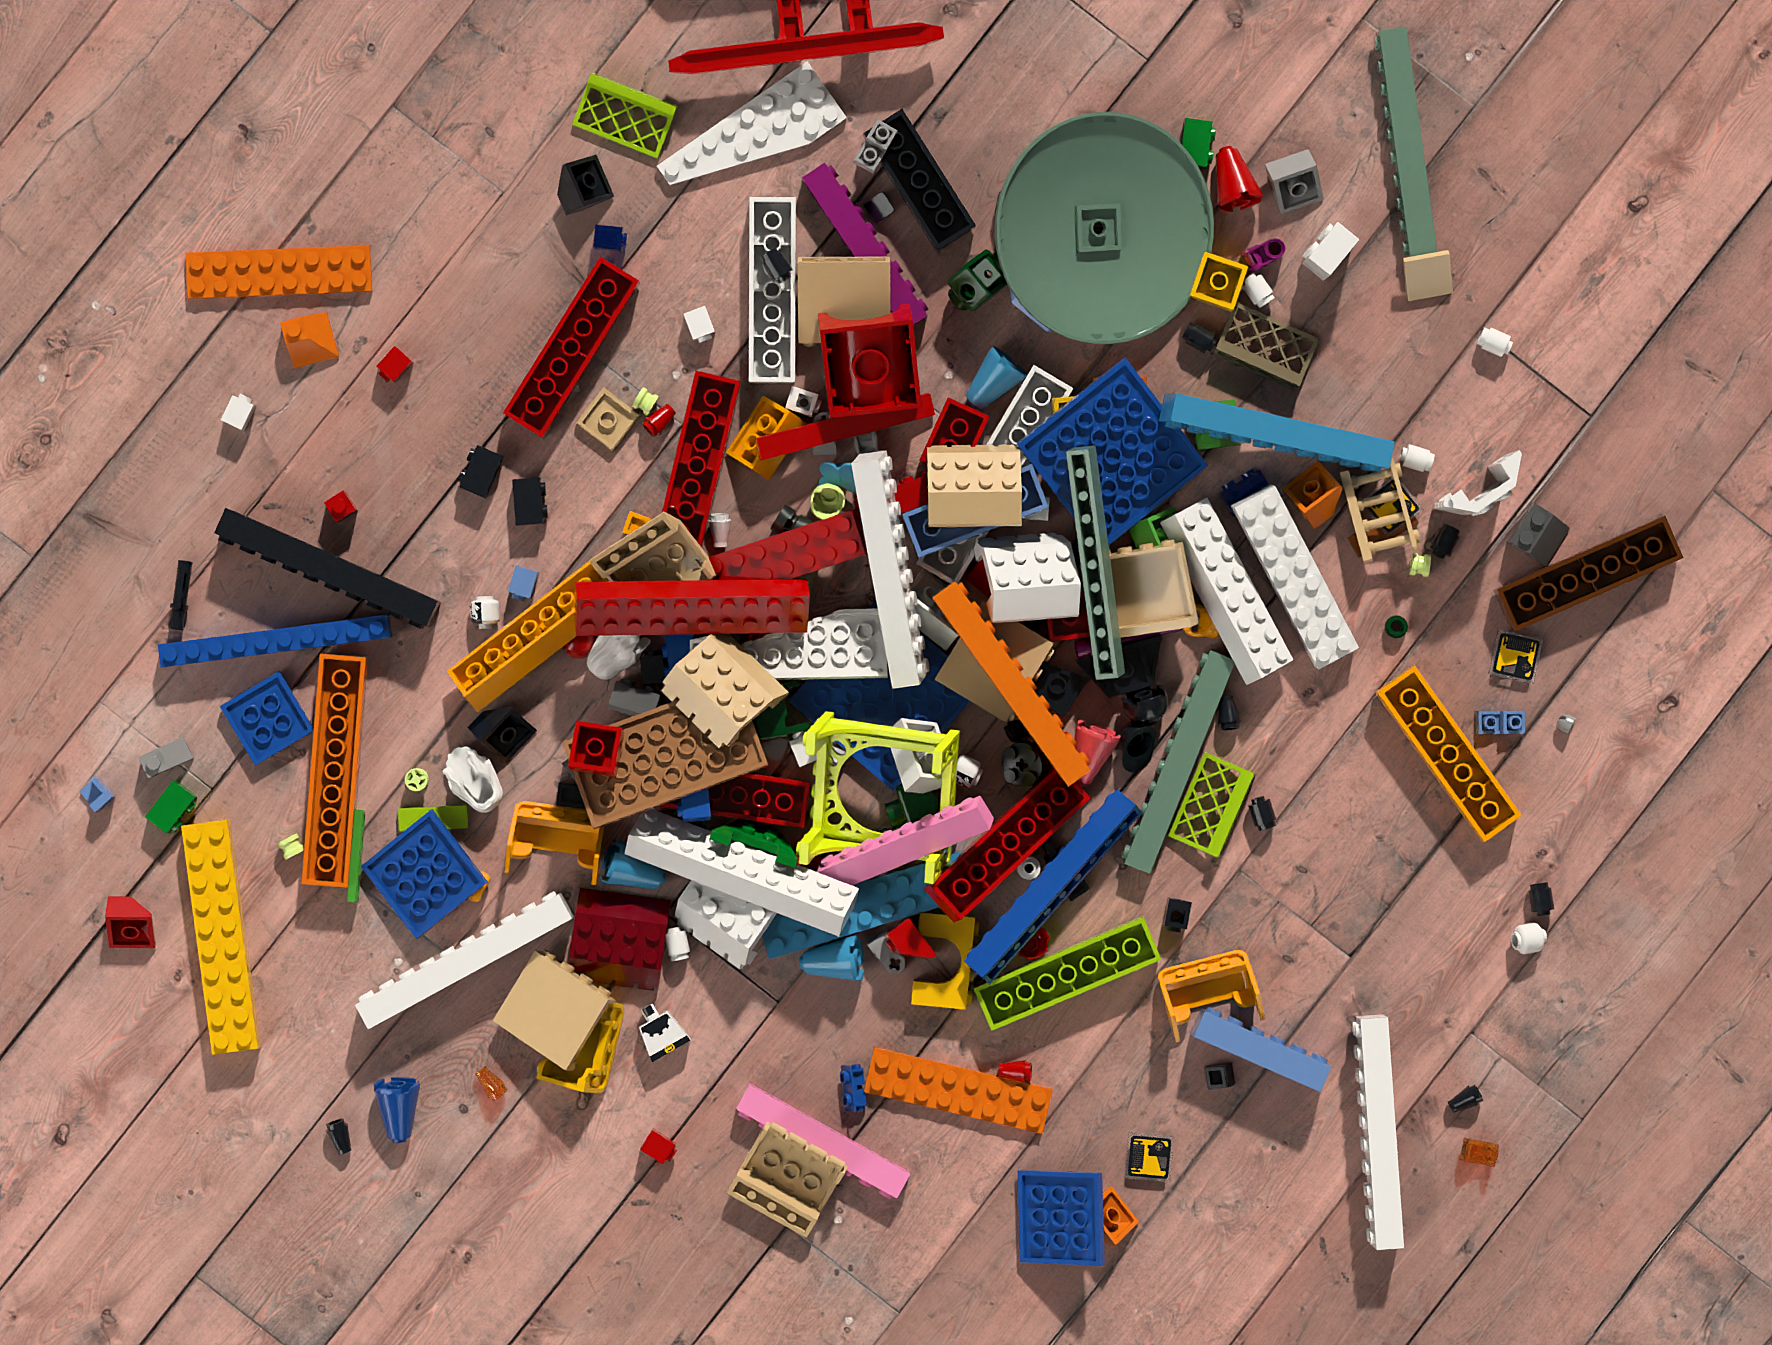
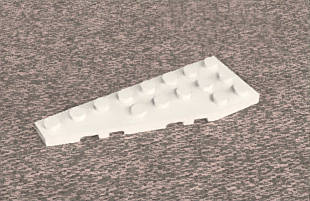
M807 61L657 165V168L671 186L730 167L810 145L846 120L847 117Z
M840 609L824 617L820 616L809 621L807 633H771L763 638L754 641L750 640L741 645L776 680L888 678V662L878 609Z

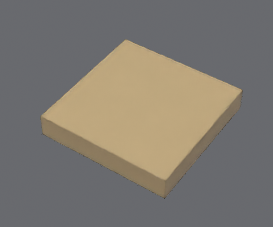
M1448 250L1403 258L1406 298L1408 301L1453 293L1450 253Z
M603 387L576 424L613 452L639 418L640 414Z

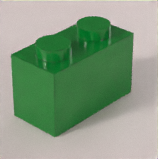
M1185 118L1181 144L1192 156L1199 169H1206L1208 164H1212L1213 150L1209 149L1210 141H1215L1216 128L1212 127L1213 121Z
M173 780L145 818L166 834L171 831L175 833L183 823L180 819L185 812L190 814L197 805L195 799L198 796L177 780Z

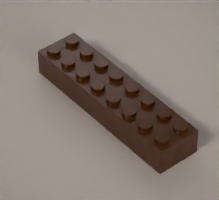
M1661 516L1493 591L1511 632H1516L1684 557L1666 516Z

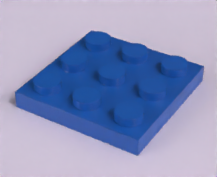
M280 671L220 706L255 766L314 731L313 725Z

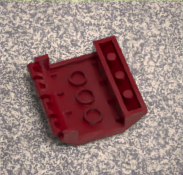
M580 888L569 956V964L575 968L573 972L579 976L584 974L587 977H593V983L611 985V980H616L615 986L633 988L634 983H638V989L654 991V986H659L671 900Z

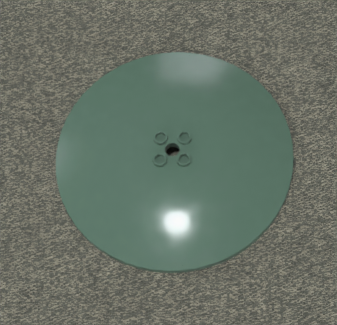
M1095 112L1071 117L1055 124L1036 137L1022 151L1007 174L999 195L995 216V242L1000 267L1006 282L1019 303L1032 317L1053 332L1073 340L1094 344H1114L1134 340L1152 333L1175 317L1191 299L1189 294L1204 252H1212L1214 238L1213 207L1209 190L1198 165L1189 152L1171 134L1156 124L1143 118L1117 112ZM1097 221L1103 225V230L1100 234H1096L1093 230V226ZM1207 259V261H1206V264H1205V267H1204V270H1203L1201 279H1200V281H1199V284L1201 283V281H1202V279H1203V276H1204V274H1205V271H1206V269H1207V266H1208V263H1209V260H1208V259Z

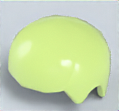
M826 483L817 486L811 494V512L818 519L823 520L838 515L844 508V492L836 485Z

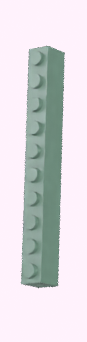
M1407 27L1380 30L1377 33V37H1374L1375 51H1379L1380 60H1377L1378 73H1382L1383 82L1380 83L1381 96L1386 98V105H1383L1384 118L1389 120L1390 127L1386 128L1388 142H1392L1393 151H1389L1391 165L1395 164L1396 171L1392 175L1393 185L1398 187L1399 196H1396L1397 210H1401L1402 219H1399L1400 232L1404 233L1405 242H1402L1403 255H1407V257L1437 252Z
M1096 446L1075 447L1066 451L1095 677L1096 680L1118 678L1125 673Z
M1208 650L1207 654H1202L1198 666L1202 667L1200 673L1193 676L1190 684L1193 690L1190 697L1186 695L1181 706L1184 709L1181 718L1177 717L1174 723L1173 730L1176 731L1173 739H1168L1164 748L1167 755L1164 760L1160 759L1155 772L1159 774L1156 782L1151 781L1147 794H1150L1148 802H1143L1140 810L1142 814L1140 816L1142 817L1139 824L1134 823L1130 836L1133 837L1130 846L1125 845L1121 857L1124 858V864L1150 874L1235 664L1233 659Z

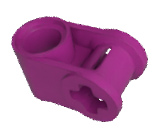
M1273 238L1241 252L1240 256L1245 258L1249 267V274L1281 258L1285 252V244L1282 240ZM1271 243L1279 244L1281 247L1280 254H1270L1268 246Z

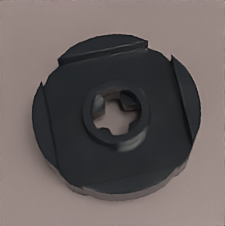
M1019 741L1005 748L1002 757V768L1007 782L1026 788L1035 785L1043 778L1046 772V759L1043 753H1039L1038 749L1035 748L1037 746L1034 743ZM1022 759H1024V763H1027L1028 767L1024 769L1021 767L1020 761H1022Z

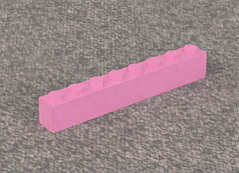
M981 796L973 799L967 798L959 805L954 807L947 806L937 814H928L915 823L908 822L900 829L886 831L878 838L873 840L869 838L863 841L861 845L847 847L839 854L834 856L827 855L821 860L817 872L849 885H855L988 831L991 828L994 817Z
M749 1083L736 1107L739 1110V1116L748 1121L751 1118L760 1122L759 1127L763 1128L767 1122L771 1124L774 1122L787 1129V1133L790 1134L792 1132L805 1139L808 1145L812 1143L826 1151V1155H833L846 1162L845 1165L848 1168L845 1175L851 1177L854 1174L860 1178L859 1182L869 1188L872 1185L879 1188V1193L888 1199H891L892 1196L898 1198L910 1176V1172L751 1083Z

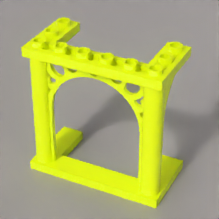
M825 711L803 736V746H806L805 754H817V762L813 766V776H816V780L811 792V796L814 798V805L810 811L813 827L797 844L796 855H799V864L808 865L816 855L842 851L850 846L856 847L869 838L873 840L883 834L869 830L854 821L844 809L839 797L838 778L840 770L845 761L861 749L882 746L933 754L932 773H942L940 812L947 806L954 807L960 731L950 730L947 734L836 719L833 712ZM834 741H839L845 746V754H840L834 749ZM856 741L857 744L853 747L850 742ZM833 757L838 760L837 765L832 764L834 761ZM830 780L834 781V785L830 784ZM829 800H833L835 802V807L829 809V806L831 804V801L829 802ZM840 813L842 816L840 823L835 825L829 823L828 818L830 814ZM846 823L850 824L851 829H848L846 827L844 830L841 828H843ZM952 845L916 859L926 861L924 883L934 884L951 862Z

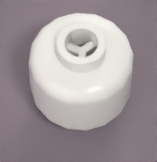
M1537 923L1519 925L1511 934L1512 946L1524 955L1539 952L1543 949L1544 943L1547 942L1546 931Z

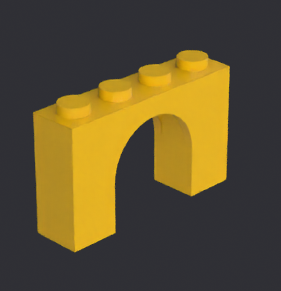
M921 912L918 931L921 935L945 938L953 942L960 951L961 964L957 973L947 981L929 982L913 980L911 1004L966 1010L967 1004L971 1005L972 991H968L969 982L974 980V971L964 960L967 958L969 951L977 947V945H973V936H978L979 922H975V917L965 916L962 920L953 923L946 914Z

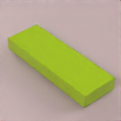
M468 805L398 808L399 831H405L432 809L447 829L469 828Z

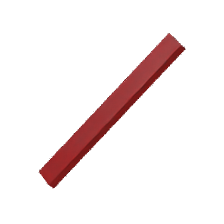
M920 394L922 408L828 418L756 437L755 442L759 459L762 461L934 416L935 411L931 394Z

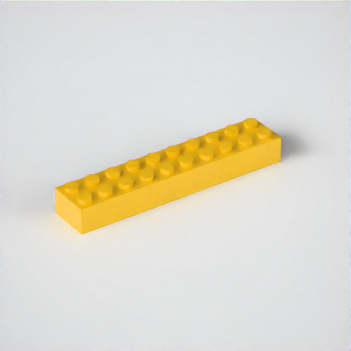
M226 819L183 825L181 829L212 1055L258 1049L261 1047L231 820Z

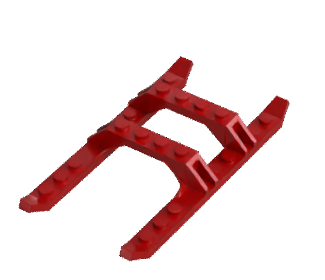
M777 0L780 33L777 39L690 50L668 60L669 72L694 75L920 47L942 40L944 32L943 26L921 22L873 28L869 0H846L850 31L804 36L800 0Z

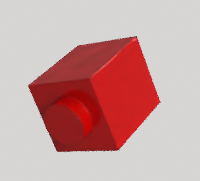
M394 346L376 367L380 369L378 374L386 382H389L390 379L396 382L414 362Z
M344 490L324 502L332 517L338 523L358 511Z
M654 1128L640 1147L641 1151L662 1164L666 1160L670 1162L677 1152L674 1148L676 1142Z

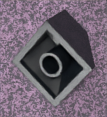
M597 154L562 165L557 196L566 216L615 197Z
M510 706L483 711L467 727L484 746L504 763L537 731L536 728Z

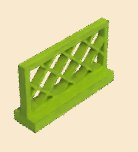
M590 73L572 125L658 158L678 106L596 73ZM591 88L600 91L604 100L592 105L588 97ZM604 93L611 95L612 97L607 99ZM614 98L621 99L625 109L613 114L608 101ZM587 101L589 107L584 109L585 103ZM626 102L633 104V106L628 107ZM605 103L610 116L598 120L593 108ZM636 106L643 108L646 118L634 122L630 109ZM590 109L596 122L589 125L579 122L582 112ZM647 110L654 112L655 114L649 116ZM627 111L632 124L620 129L615 116ZM657 115L668 118L665 127L656 131L651 118ZM612 117L617 130L608 134L603 131L600 122ZM648 120L653 132L641 137L636 124ZM597 124L599 130L596 129V128H593V127H591V126ZM633 126L638 139L632 142L626 141L621 131ZM663 131L661 138H659L657 133ZM619 133L620 138L613 135ZM655 135L658 142L656 151L646 149L643 139ZM640 141L642 147L634 143Z
M1204 752L1168 836L1220 858L1256 774ZM1207 758L1217 763L1219 771L1206 775L1204 765ZM1220 764L1227 766L1228 768L1222 770ZM1231 769L1240 772L1237 781L1228 785L1223 772ZM1201 772H1203L1204 777L1199 779ZM1221 774L1225 786L1213 791L1208 778ZM1206 780L1210 792L1197 796L1195 791L1196 783ZM1234 786V789L1231 793L1229 787ZM1227 789L1230 798L1227 803L1219 806L1214 793ZM1193 793L1195 798L1190 800V797ZM1212 795L1216 807L1204 812L1199 799ZM1197 801L1201 813L1188 817L1185 810L1187 804ZM1225 807L1224 812L1222 814L1220 808ZM1218 810L1221 819L1218 824L1210 827L1205 814ZM1184 813L1186 819L1180 821ZM1203 816L1207 828L1195 833L1190 820ZM1187 822L1192 834L1185 837L1176 835L1175 832L1178 825ZM1216 828L1213 835L1211 829ZM1206 831L1209 832L1211 842L1208 848L1199 845L1196 835ZM1193 837L1194 840H1195V843L1192 842V841H1190V840H1188V838Z

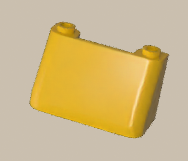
M617 1002L608 1004L576 1057L575 1061L578 1064L573 1071L564 1070L545 1057L538 1063L536 1079L581 1092L602 1093L607 1087L624 1016L623 1004Z

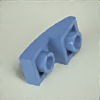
M1475 711V734H1525V711Z

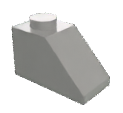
M183 737L138 758L147 777L152 778L193 759V756Z

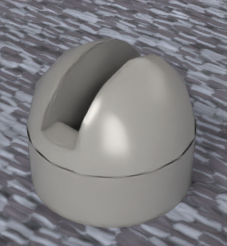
M1567 714L1561 715L1557 721L1559 730L1569 734L1576 717Z

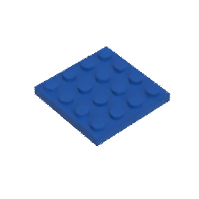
M433 809L429 810L361 866L416 939L420 938L488 883Z
M1018 1170L1020 1262L1085 1266L1105 1265L1102 1173Z

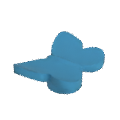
M826 461L821 464L819 471L822 477L819 480L818 486L829 483L839 487L843 486L845 489L857 494L851 463H837L835 465L832 462Z

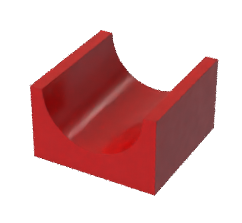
M909 303L900 304V307L890 314L863 320H842L830 317L827 313L818 314L830 418L922 408L913 319Z

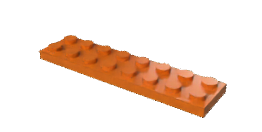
M370 245L186 253L187 299L373 292Z
M874 1047L864 1092L1043 1134L1053 1089Z

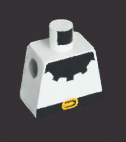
M653 1003L641 1009L647 1022L639 1026L652 1062L691 1040L690 1036L668 1010L659 1015Z

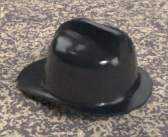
M1131 720L1128 727L1120 735V744L1123 748L1122 765L1129 772H1137L1142 770L1152 758L1156 731L1151 726H1144Z

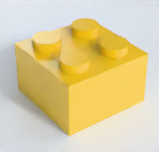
M1204 252L1189 297L1232 312L1248 266ZM1207 259H1208V260H1209V263H1208L1207 269H1206V271H1205V274H1204V276H1203V279H1202L1201 283L1199 284V281H1200V279H1201V276H1202V273H1203V270H1204L1206 261H1207Z

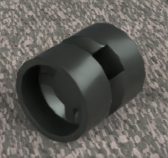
M785 504L770 530L780 534L811 524L813 521L803 514L796 515V510ZM788 519L794 521L790 529L785 526Z

